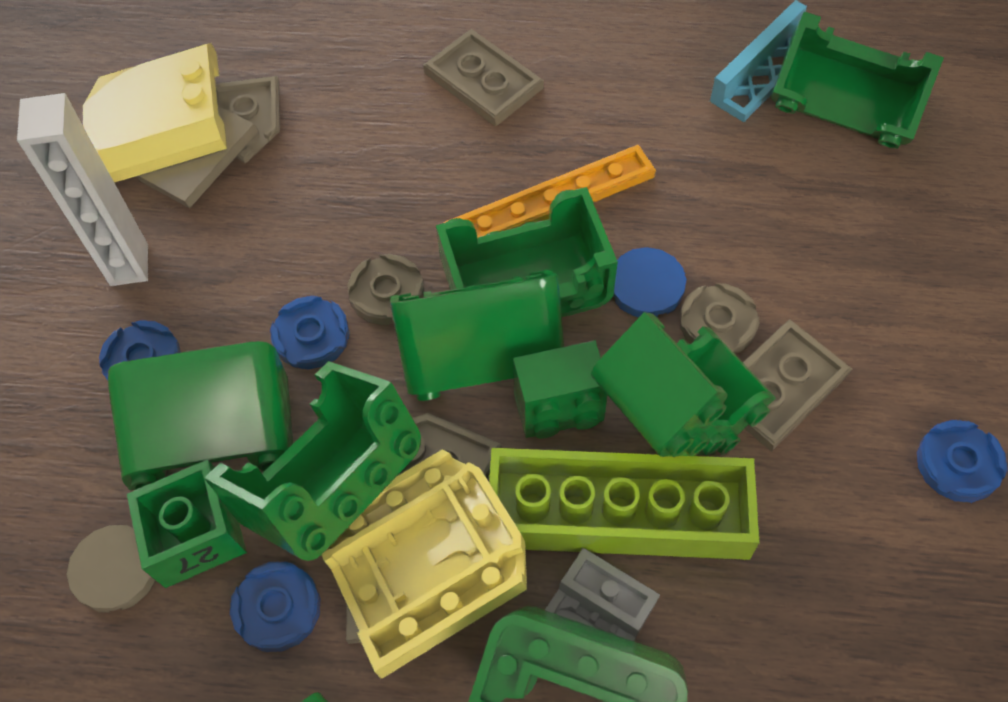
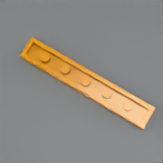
M636 145L455 218L471 221L475 226L478 238L493 231L501 232L521 227L528 222L548 220L550 204L556 195L562 191L587 187L594 203L655 178L656 169L640 146Z

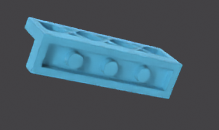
M795 0L715 77L710 102L745 122L771 96L782 66L773 65L772 58L786 55L793 32L807 6ZM768 75V84L753 85L752 78L754 76ZM748 95L750 102L743 108L730 99L733 96Z

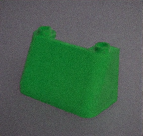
M804 11L793 32L771 95V100L776 103L775 107L785 113L794 114L797 111L877 138L880 145L888 148L898 149L900 145L910 143L916 134L944 57L929 52L924 54L922 60H909L910 53L903 52L898 57L833 35L835 28L828 26L824 32L819 27L821 17Z
M551 270L529 273L530 276L526 277V281L518 276L512 277V280L435 293L431 291L423 292L424 298H420L419 295L411 296V293L391 296L390 304L407 393L416 395L418 401H424L440 397V391L514 379L513 358L564 347L557 274Z
M246 342L125 361L114 364L108 370V390L121 477L129 490L135 491L165 478L166 470L193 466L207 459L212 463L247 457L252 465L258 466V469L265 471L293 444L288 376L276 348L267 342Z

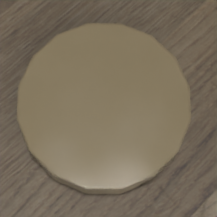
M393 254L380 255L378 259L371 261L369 258L361 262L352 272L348 282L349 300L357 315L370 323L379 325L394 324L390 304L391 296L411 293V296L419 295L420 298L424 297L423 279L417 266L405 257Z
M720 283L707 288L706 285L696 288L686 297L680 313V328L690 344L700 335L698 330L705 326L711 328L734 354L742 352L753 342L760 322L758 313L755 310L756 305L750 296L737 287Z
M109 525L93 531L78 544L70 557L67 570L71 592L83 605L100 613H111L109 611L125 610L134 606L148 594L155 582L141 568L134 528L127 525Z

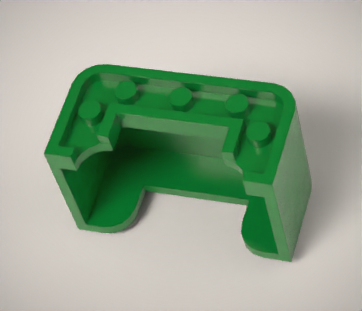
M587 187L565 190L557 194L550 204L548 220L528 222L521 227L501 232L493 231L482 237L477 238L475 226L469 220L454 218L446 223L436 225L440 259L450 290L512 280V277L518 276L526 281V277L530 276L529 273L551 270L558 276L562 317L601 307L608 303L614 295L618 261Z
M644 312L594 365L591 371L592 378L659 456H709L717 452L720 455L727 454L740 442L738 435L748 425L751 427L757 425L769 414L770 409L767 406L776 397L711 328L702 326L698 330L700 335L691 344H688L683 339H680L676 344L663 330L665 326L654 314Z
M330 361L314 374L316 379L322 383V392L319 400L314 399L309 405L319 419L270 467L261 473L258 467L247 463L242 467V470L236 471L220 462L204 477L238 523L294 556L307 561L318 558L335 542L414 459L421 445L420 431L392 382Z
M525 606L516 609L495 623L468 702H501L505 698L523 699L532 691L538 677L606 702H687L688 689L683 666L674 656L537 607Z

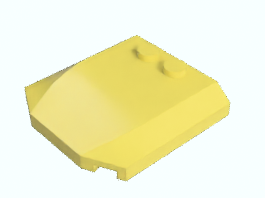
M211 43L98 78L83 105V127L114 183L227 149L224 122L218 114L215 77L219 76L217 53Z
M443 449L396 476L322 554L324 562L332 570L359 629L357 634L375 673L381 679L527 590L525 540L482 470L469 462L464 464L452 458L451 454Z

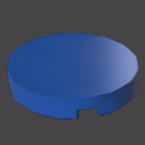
M645 247L632 249L618 258L613 297L621 310L634 317H640L644 312L654 314L658 318L659 314L666 312L668 314L674 311L683 300L687 279L683 267L674 256L660 249Z
M318 296L297 298L284 305L278 312L279 316L275 323L272 322L270 328L272 345L276 348L281 360L292 367L307 370L323 367L328 361L336 360L345 350L350 336L346 315L339 305L333 301L330 303L322 300Z
M140 320L132 322V326L124 330L120 327L108 337L102 346L99 355L102 373L108 380V370L114 364L181 353L178 341L168 327L156 321Z
M949 420L935 425L921 440L917 451L918 469L925 482L938 494L953 501L972 503L985 499L1001 485L1008 468L1006 453L997 438L990 432L985 434L982 430L977 429L979 425L969 421Z
M268 562L253 568L244 576L246 579L241 582L239 588L236 587L231 596L230 616L235 631L249 646L264 652H282L299 645L313 631L320 616L321 598L315 582L302 569L288 562Z

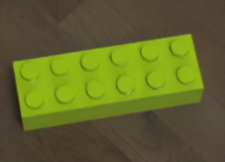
M491 448L489 483L525 540V550L581 552L585 548L591 553L750 560L759 545L754 458L708 456L661 457L658 454Z

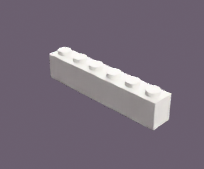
M66 94L20 99L17 141L109 285L116 286L148 281V243Z

